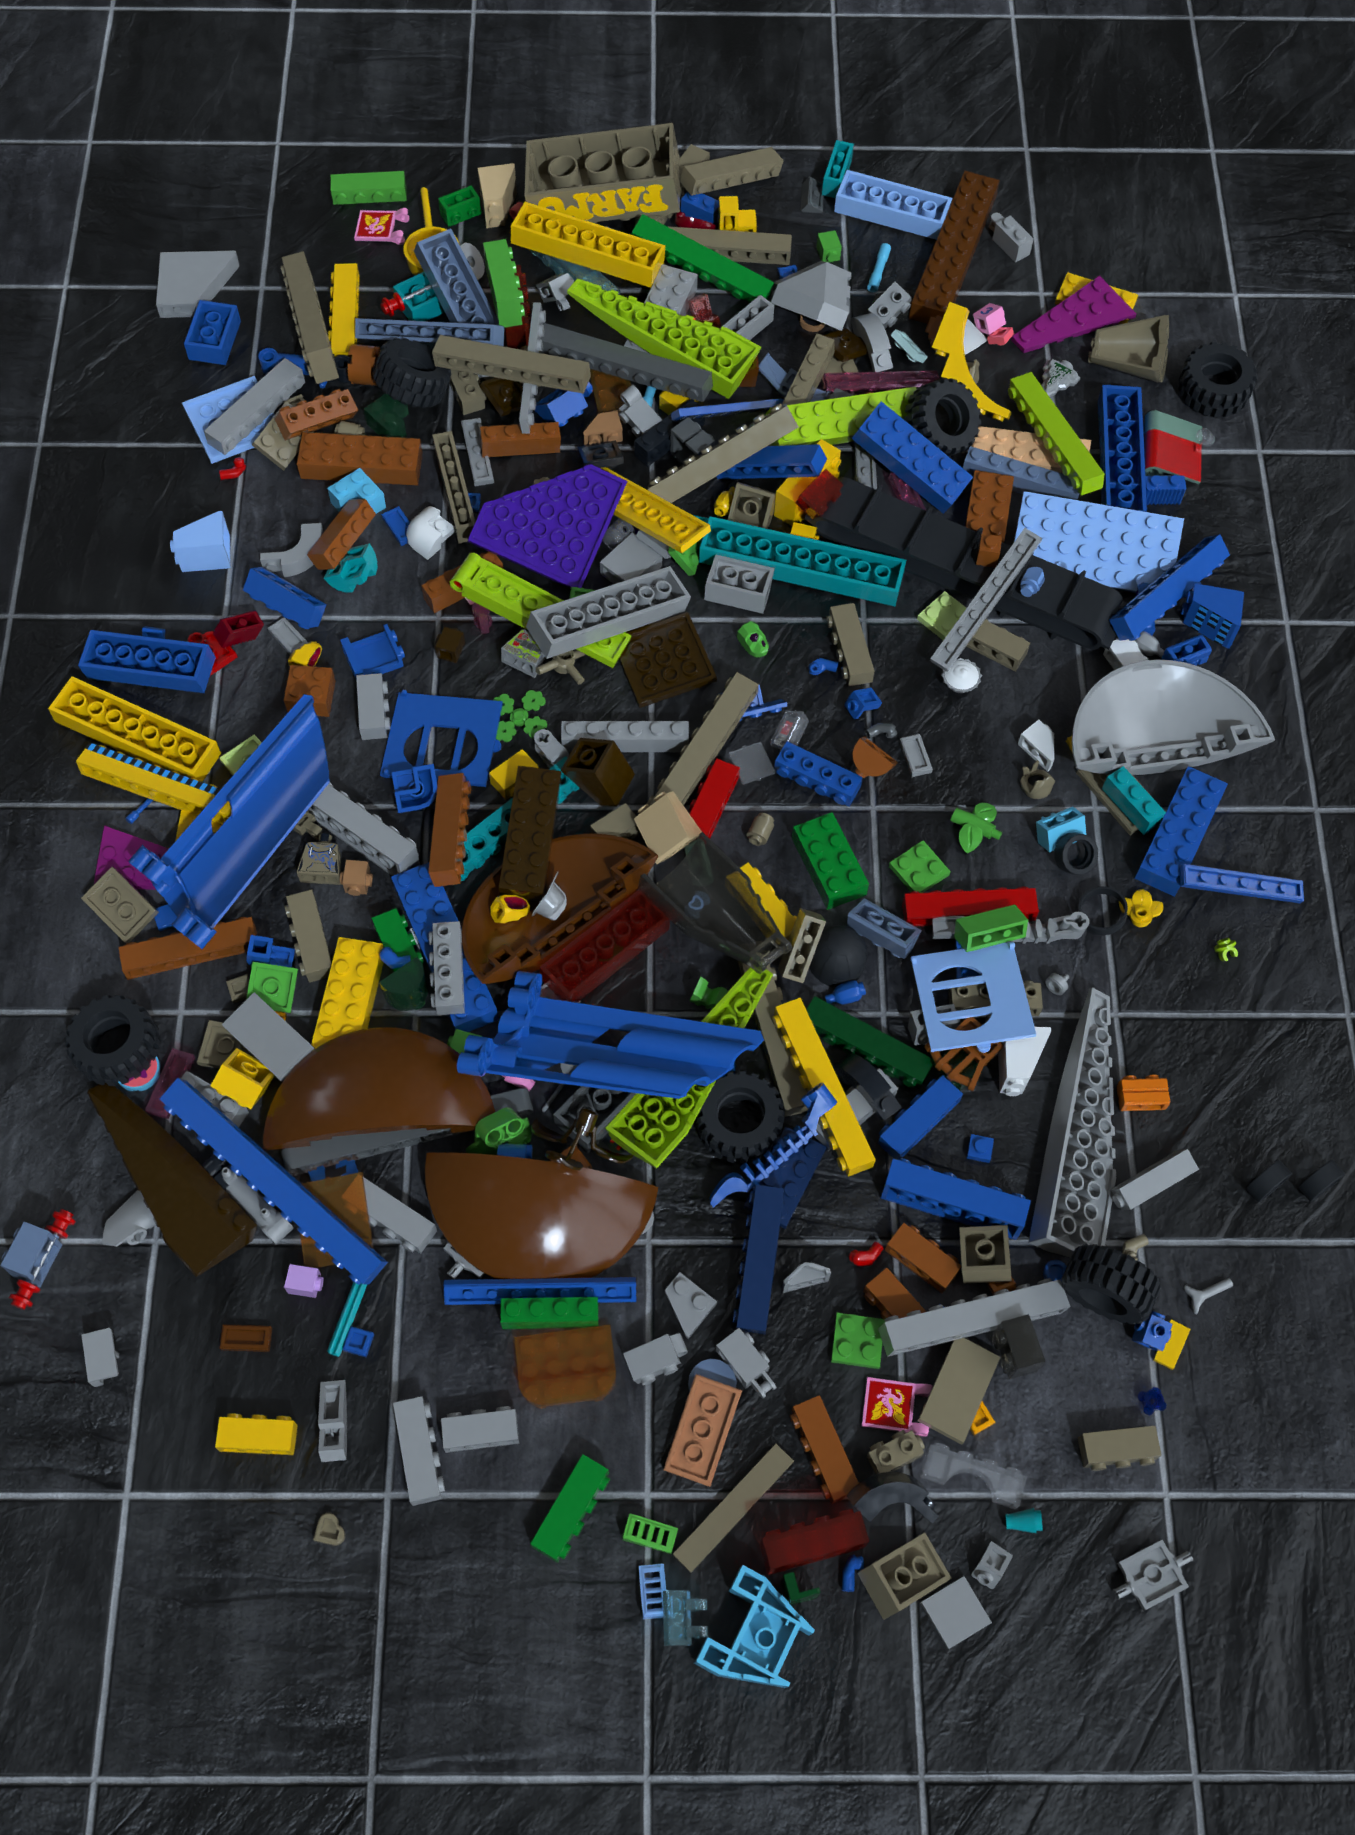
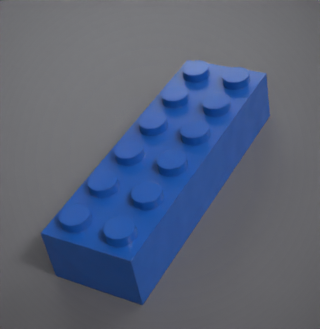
M882 401L852 437L857 444L943 514L955 502L973 478L972 475Z
M90 630L78 666L88 679L205 693L216 657L208 644Z
M1187 767L1134 879L1175 897L1181 886L1180 866L1183 864L1191 865L1228 783L1192 767Z
M903 1158L892 1159L881 1199L972 1227L1007 1225L1008 1238L1017 1240L1022 1232L1031 1200L1025 1199V1196L1018 1193L1008 1194L995 1186L985 1187L972 1179H966L965 1181L956 1178V1175L949 1172L939 1173L926 1165L916 1166Z

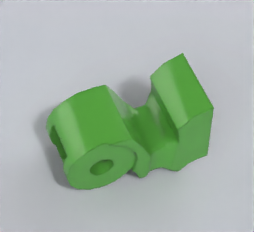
M700 977L690 1002L697 1006L703 1005L707 1009H713L727 994L728 990L723 987L710 989L707 986L709 982Z

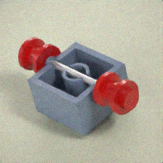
M60 1209L59 1212H53L52 1216L55 1218V1221L52 1225H47L45 1229L23 1222L22 1226L15 1231L14 1241L10 1248L4 1252L0 1265L11 1276L18 1279L17 1285L19 1289L17 1293L10 1294L9 1296L13 1300L11 1305L25 1310L26 1306L32 1307L33 1303L30 1301L33 1293L40 1292V1287L63 1245L58 1240L59 1237L67 1239L69 1235L65 1231L68 1225H74L76 1222L73 1219L74 1215Z

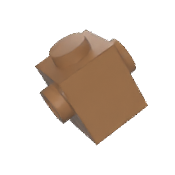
M346 860L345 870L340 873V885H343L345 893L353 896L367 894L368 887L372 886L373 881L368 861Z

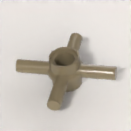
M579 650L554 656L552 661L536 667V672L538 675L554 669L560 674L569 673L577 684H582L585 679L574 667L575 659L586 654Z

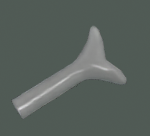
M1227 1278L1203 1290H1196L1186 1285L1183 1288L1191 1297L1193 1313L1197 1315L1205 1299L1233 1287V1283L1230 1278Z

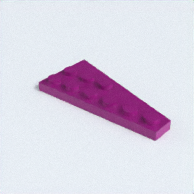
M1098 276L1013 335L1011 341L1023 353L1043 348L1046 344L1055 341L1057 343L1062 342L1065 338L1071 336L1074 338L1096 331L1109 324L1115 325L1125 319H1134L1137 314L1101 276Z
M104 826L94 884L111 867H114L136 889L156 890L152 882L132 866L128 860L142 845L160 859L169 848Z

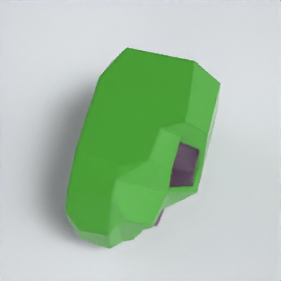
M749 621L738 630L737 639L750 655L762 657L767 654L769 644L758 624Z

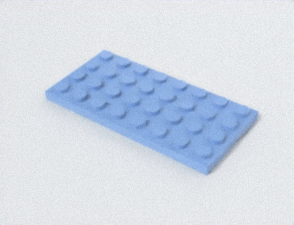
M1024 491L1015 540L1023 529L1027 528L1042 538V542L1034 551V556L1077 574L1085 570L1087 571L1085 577L1115 590L1136 593L1139 584L1143 582L1151 584L1176 563L1184 518Z

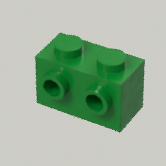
M472 185L438 198L440 215L448 227L481 214L480 197Z

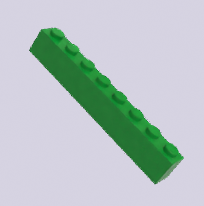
M642 214L632 231L633 236L665 245V259L670 264H677L685 271L698 274L701 280L709 281L715 284L718 289L726 290L732 293L735 298H742L748 301L749 304L759 295L768 300L774 290L773 281Z

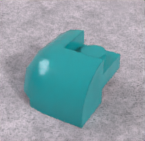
M370 543L350 548L347 552L348 554L342 558L335 569H328L324 576L325 581L338 591L349 593L354 591L356 585L365 583L367 577L376 575L377 558Z

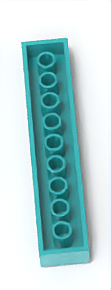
M709 517L708 524L710 525L711 532L703 537L700 546L699 563L712 565L715 555H721L775 568L773 575L775 580L896 606L906 565L905 559Z

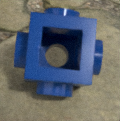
M1151 1311L1146 1321L1134 1324L1135 1331L1132 1341L1151 1350L1163 1351L1165 1344L1171 1337V1327L1173 1324L1165 1321L1164 1315Z

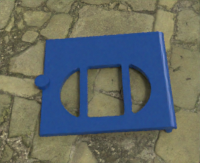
M402 690L398 693L380 776L392 778L391 772L423 766L431 728L459 729L451 769H435L437 783L438 776L464 773L466 781H470L471 786L486 787L493 752L500 751L502 747L500 741L496 740L503 701L412 694ZM424 727L416 765L412 766L404 756V746L408 737L415 730ZM466 731H470L478 741V751L476 757L468 766L458 770Z

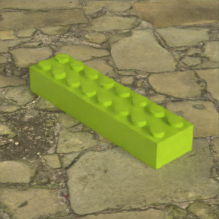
M916 387L787 405L798 428L770 445H816L821 439L831 445L854 442L852 437L881 401L904 419V416H907L905 408L909 404L908 399L913 395Z

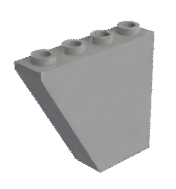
M236 251L160 252L156 299L160 318L194 317L199 300L211 302L239 268Z

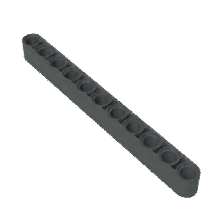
M526 1088L491 1096L495 1112L509 1107L521 1118L529 1116L534 1112L529 1091ZM421 1128L335 1136L329 1140L311 1141V1146L285 1148L281 1151L284 1169L294 1176L316 1170L319 1166L328 1167L339 1164V1161L358 1160L464 1132L451 1133V1128L437 1130Z

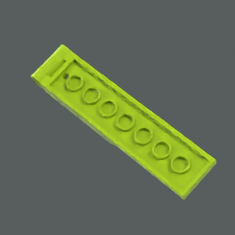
M469 553L450 581V586L455 591L462 592V596L527 629L526 625L531 611L564 601L481 558L476 553ZM624 632L577 648V650L614 668L629 643L631 635Z

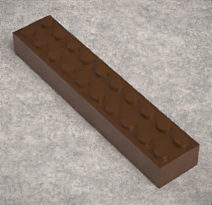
M964 171L913 298L909 319L928 324L930 317L936 318L937 315L944 317L949 302L955 304L994 204L1000 180Z

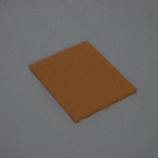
M363 1172L333 1178L326 1177L322 1180L301 1183L373 1248ZM300 1233L305 1267L319 1268L335 1265L331 1261L333 1257L328 1252L323 1253L315 1247L316 1241L310 1236L307 1238Z

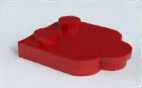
M213 631L204 634L196 632L188 637L187 642L208 644L216 658L210 676L238 658L236 652L230 646L221 647Z

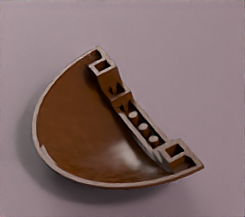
M577 834L553 839L544 896L547 894L556 873L559 871L554 882L565 893L567 898L565 909L554 921L537 913L532 917V913L540 902L527 900L530 905L527 916L517 921L506 923L494 922L490 906L495 898L500 896L499 883L502 865L499 866L478 888L471 899L463 920V951L472 972L482 984H490L514 979L518 971L534 972L564 957L597 933L618 913L642 884L655 864L658 855L638 842L614 835Z
M392 1027L363 1029L341 1035L324 1043L305 1056L291 1070L277 1090L270 1105L263 1134V1150L311 1146V1141L329 1140L335 1136L426 1128L427 1130L451 1128V1133L475 1131L476 1124L481 1119L495 1113V1109L487 1087L480 1076L457 1072V1061L460 1054L447 1044L434 1037L408 1029Z
M474 1153L426 1154L425 1183L427 1196L433 1216L440 1230L456 1252L468 1263L495 1279L592 1278L602 1273L621 1259L636 1243L651 1217L658 1192V1187L638 1180L588 1168H582V1170L577 1171L563 1164L549 1161Z

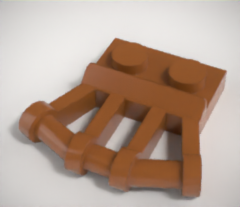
M974 1017L966 1018L955 1030L968 1031L979 1028L982 1025ZM929 1042L924 1047L927 1052H930L936 1064L935 1068L939 1071L942 1070L948 1075V1080L967 1086L968 1090L974 1091L983 1067L1003 1049L1004 1044L1001 1042L991 1043V1048L986 1053L979 1052L977 1045L951 1049L943 1058L939 1051L931 1052ZM963 1049L968 1056L953 1069L948 1062ZM973 1060L978 1063L973 1078L960 1074Z

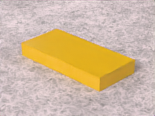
M1170 1320L1169 1322L1173 1324L1171 1327V1337L1165 1344L1164 1350L1156 1352L1153 1361L1173 1370L1191 1329Z

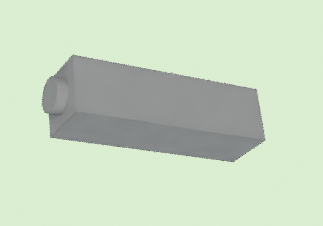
M1188 1149L1177 1150L1110 1189L1113 1194L1112 1199L1121 1210H1131L1196 1172L1199 1168Z

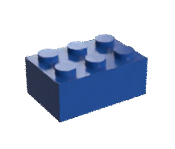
M199 300L184 342L189 360L226 365L241 323L237 305Z

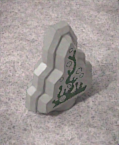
M1054 359L1048 360L1043 367L1044 374L1042 379L1044 382L1041 386L1049 397L1054 396L1059 390H1066L1069 386H1075L1080 381V377L1073 370L1072 364L1066 360L1061 362Z

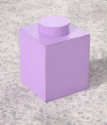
M290 1264L284 1288L288 1294L316 1298L317 1292L322 1290L324 1278L321 1277V1273L317 1268Z

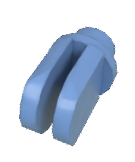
M1039 567L1027 569L1020 584L1023 596L1030 597L1040 590L1045 581L1043 569Z

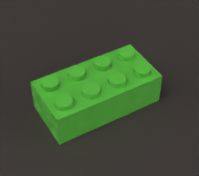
M506 239L484 242L486 272L499 326H504V328L522 325V316H525L523 304L520 303H524L522 290H518L520 288L519 277L514 275L517 273L515 261H511L513 259L512 248L508 247Z

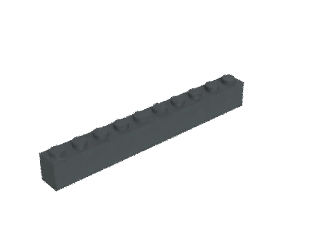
M547 323L542 324L544 325V337H541L543 342V350L539 351L541 354L589 362L590 369L704 402L713 387L712 372Z

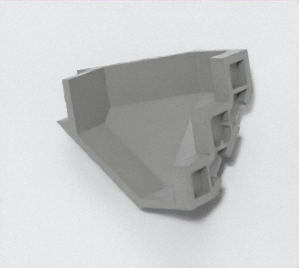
M819 261L775 281L774 284L777 287L772 295L771 303L842 331L849 314V306L846 305V302L850 299L851 287L847 285V281L851 279V272L828 262Z

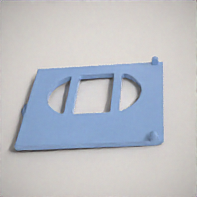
M1005 942L970 952L958 949L911 956L931 1052L977 1045L979 1052L986 1053L990 1050L991 1043L1036 1037L1014 949V942ZM953 967H965L981 974V976L932 982L940 972ZM986 984L991 1006L937 1013L932 991ZM991 1015L984 1025L968 1031L954 1030L941 1023L949 1020Z

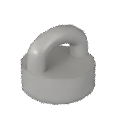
M1052 973L1045 981L1047 988L1056 995H1062L1068 989L1066 981L1069 979V975Z

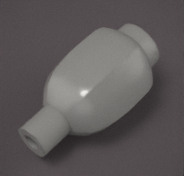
M1142 631L1140 633L1141 636L1134 640L1141 653L1147 656L1157 655L1162 658L1165 650L1160 648L1159 641L1146 631Z

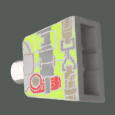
M521 630L501 648V662L534 678L537 676L536 667L541 666L546 658L530 632L526 630Z

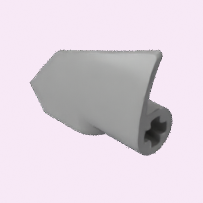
M137 1190L106 1221L102 1238L103 1245L117 1247L124 1241H127L130 1245H136L144 1240L147 1235L146 1230L156 1225L153 1220V1214L143 1201L144 1197L141 1191Z

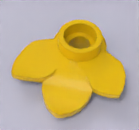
M1144 889L1137 890L1132 898H1125L1128 906L1127 915L1130 916L1132 923L1137 927H1146L1153 917L1159 916L1163 911V902L1152 901L1151 894ZM1119 901L1120 910L1124 914V907Z

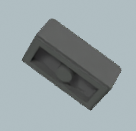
M810 176L802 184L800 211L822 213L824 195H822L823 183Z

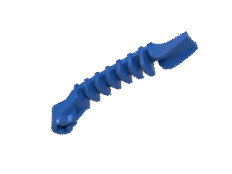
M824 1083L814 1086L801 1098L808 1111L802 1118L805 1126L800 1128L797 1125L793 1128L797 1137L793 1140L789 1134L784 1136L783 1139L787 1146L783 1148L780 1143L774 1145L773 1148L778 1154L773 1156L770 1151L766 1152L763 1155L768 1161L765 1165L758 1157L753 1160L752 1163L758 1169L756 1173L751 1170L746 1162L742 1164L740 1168L748 1177V1180H745L742 1175L735 1172L725 1175L718 1182L709 1197L713 1208L727 1195L739 1191L748 1192L754 1186L759 1185L760 1181L769 1177V1174L773 1170H777L783 1161L789 1160L791 1154L797 1153L799 1147L803 1144L806 1145L812 1136L818 1135L816 1129L819 1117L837 1104V1100Z

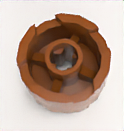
M356 344L350 346L349 355L352 356L350 364H348V379L351 381V384L377 386L373 377V368L380 352V347Z

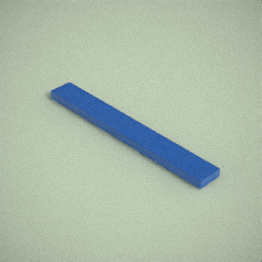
M636 1277L444 1280L445 1305L501 1304V1298L598 1297V1303L636 1302Z

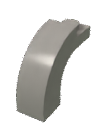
M874 313L850 318L854 334L857 337H861L867 347L873 373L893 368L889 352L891 345L880 319Z
M301 524L300 541L288 551L260 553L262 567L270 572L282 571L284 577L294 576L308 570L314 564L307 554L324 533L322 524Z

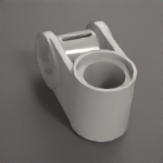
M541 729L535 733V751L549 769L565 756L569 757L566 748L557 741L550 731Z

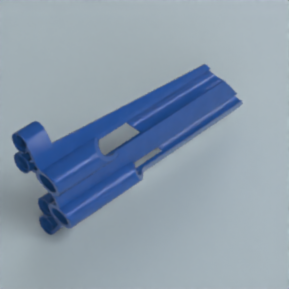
M518 971L515 977V987H512L508 994V1007L510 1008L506 1009L500 1018L497 1035L494 1039L468 1035L465 1041L464 1053H460L457 1061V1072L481 1077L488 1073L680 1099L687 1095V1092L693 1085L708 1086L732 1070L736 1058L746 1050L754 1051L764 1041L761 1031L542 998L540 997L542 974ZM609 1029L629 1032L620 1041L618 1047L592 1043ZM558 1063L577 1066L571 1074L545 1070Z

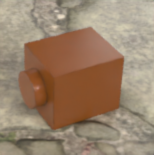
M981 534L976 565L996 568L1001 550L1002 536Z

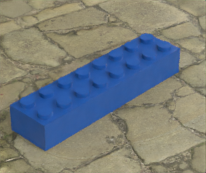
M1102 385L1098 398L1100 468L1105 474L1103 488H1101V505L1147 512L1141 387Z
M428 862L391 876V879L429 972L434 973V966H430L429 953L434 951L433 945L429 943V932L433 931V923L457 922L458 919L444 887H434L428 873ZM462 945L465 1013L448 1014L454 1031L458 1029L470 1032L498 1021L499 1018L497 1008L486 984H482L472 972L464 955Z

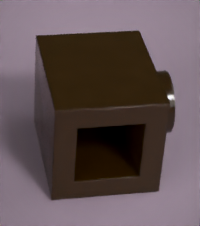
M444 627L442 633L437 635L435 641L437 658L457 663L465 645L464 632L456 628Z

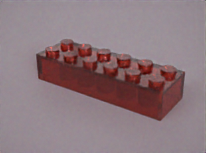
M640 888L541 965L539 968L540 974H542V981L560 1000L577 1003L669 930L670 917Z

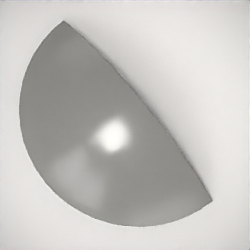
M1173 660L1141 661L1110 672L1100 679L1084 697L1078 708L1072 730V750L1076 768L1106 775L1112 774L1122 766L1131 775H1145L1186 769L1188 766L1195 767L1223 760L1275 741L1271 728L1262 713L1236 686L1209 670Z

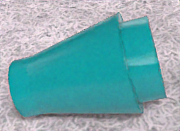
M1030 1508L1006 1514L1007 1529L1035 1534L1036 1531H1043L1041 1510Z

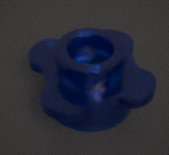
M1153 1387L1148 1392L1141 1391L1138 1394V1400L1142 1402L1144 1406L1143 1411L1146 1415H1152L1154 1411H1164L1167 1405L1159 1388Z

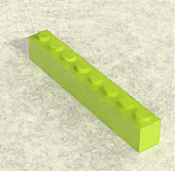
M1029 372L1010 379L1009 397L1015 401L1018 410L1025 415L1027 423L1032 425L1037 437L1041 438L1045 448L1051 452L1054 461L1062 468L1063 474L1070 479L1072 487L1077 489L1081 496L1103 488L1104 472L1033 373Z

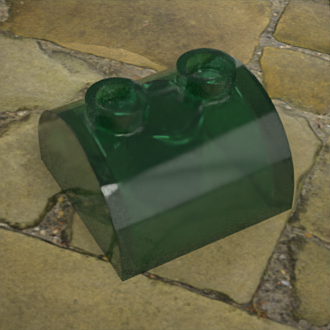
M418 957L380 981L384 998L394 1009L400 1011L418 1010L425 1005L428 984L423 965Z

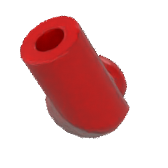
M241 457L235 458L234 466L231 469L219 470L221 480L238 478L246 469L244 459Z
M874 1242L868 1251L852 1250L849 1254V1260L857 1266H870L884 1248L878 1242Z

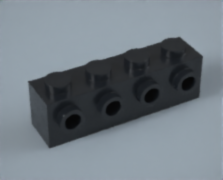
M690 399L679 408L700 407V405ZM670 414L634 440L635 456L649 467L671 450V429L683 420L672 421ZM705 417L691 419L697 422L700 427L705 425Z

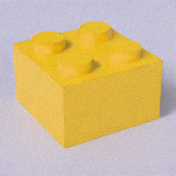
M236 1048L221 1065L211 1087L216 1089L219 1094L232 1098L238 1105L252 1109L267 1090L274 1074L259 1060Z

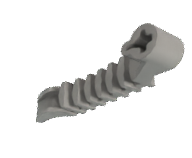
M1074 912L1067 916L1049 918L1046 924H1041L1040 919H1036L1034 924H1029L1028 922L1026 937L1009 942H1022V944H1026V942H1034V944L1046 942V944H1050V942L1060 939H1078L1089 926V918L1082 912ZM965 916L933 918L931 920L932 939H955L956 919Z

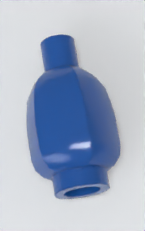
M851 980L836 986L832 994L825 996L826 1002L829 1004L836 1002L844 1005L859 1001L862 995L866 994L863 982L858 983L855 980Z

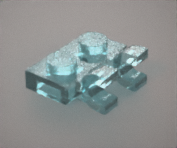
M663 1591L664 1646L692 1645V1639L708 1637V1626H691V1612L707 1610V1599H690V1591Z

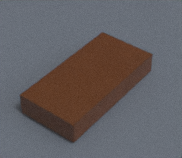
M223 1324L220 1349L226 1351L270 1352L272 1327Z

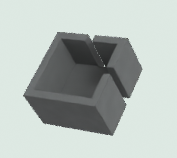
M689 417L671 429L670 455L681 465H684L683 461L692 455L697 457L702 454L701 450L709 445L715 446L713 436L707 434L697 422L692 421Z

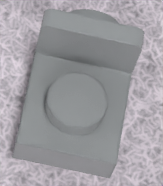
M991 1541L971 1574L972 1577L977 1579L982 1585L994 1589L1002 1578L1013 1555Z

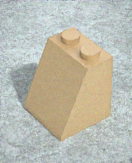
M515 164L478 168L486 228L505 226L509 210L513 206L517 195Z
M663 791L654 798L656 802L651 806L649 804L644 805L638 810L639 815L634 818L647 847L658 855L656 864L671 858L703 834L673 791L667 794Z

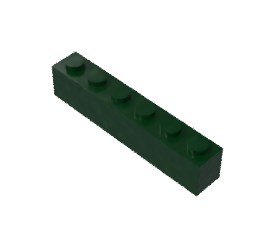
M814 996L806 1010L818 1036L822 1037L827 1044L837 1045L846 1054H857L868 1061L873 1067L880 1068L887 1076L896 1077L902 1080L906 1086L920 1090L934 1064L932 1058Z

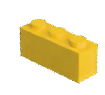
M230 1413L227 1414V1417H219L215 1448L220 1452L294 1455L298 1425L288 1416H277L276 1420L267 1419V1416L252 1415V1418H242L240 1414Z

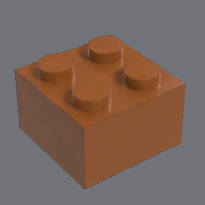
M290 665L284 696L287 713L305 694L313 696V705L317 716L329 717L336 682L332 668Z

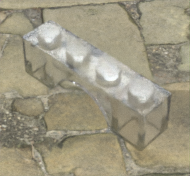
M941 1443L931 1444L928 1447L920 1475L921 1478L944 1485L948 1479L956 1474L971 1473L986 1483L992 1502L1013 1509H1017L1020 1506L1027 1476L1022 1475L1019 1469L1013 1467L1004 1469L998 1467L995 1461L989 1459L980 1461L974 1459L971 1453L965 1451L956 1453L950 1451V1447Z

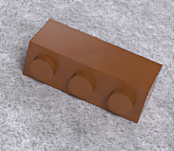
M905 1223L901 1225L885 1248L887 1253L942 1294L962 1267L955 1256L949 1253L945 1254L939 1249L940 1247L935 1241L925 1239L920 1235V1231L913 1225L908 1226Z
M888 1268L884 1269L864 1288L865 1299L870 1305L877 1306L881 1311L880 1315L883 1319L896 1315L899 1319L907 1317L906 1314L916 1310H920L921 1313L926 1312Z

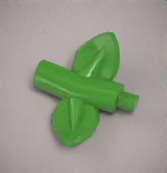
M979 803L973 808L972 813L959 808L955 809L951 822L963 826L958 833V838L962 849L967 854L979 846L983 836L988 839L991 837L997 840L1000 839L1002 832L996 830V826L990 823L994 821L997 815V810L993 805Z

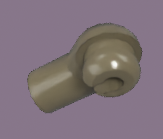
M1141 1234L1125 1241L1122 1253L1133 1257L1137 1261V1250L1149 1244L1146 1235Z

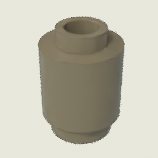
M341 421L335 427V434L365 436V428L359 424Z
M759 813L758 816L754 817L747 833L750 843L756 846L767 843L774 827V818L766 813Z

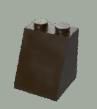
M579 738L561 769L563 774L599 805L614 807L618 806L635 775L615 741Z

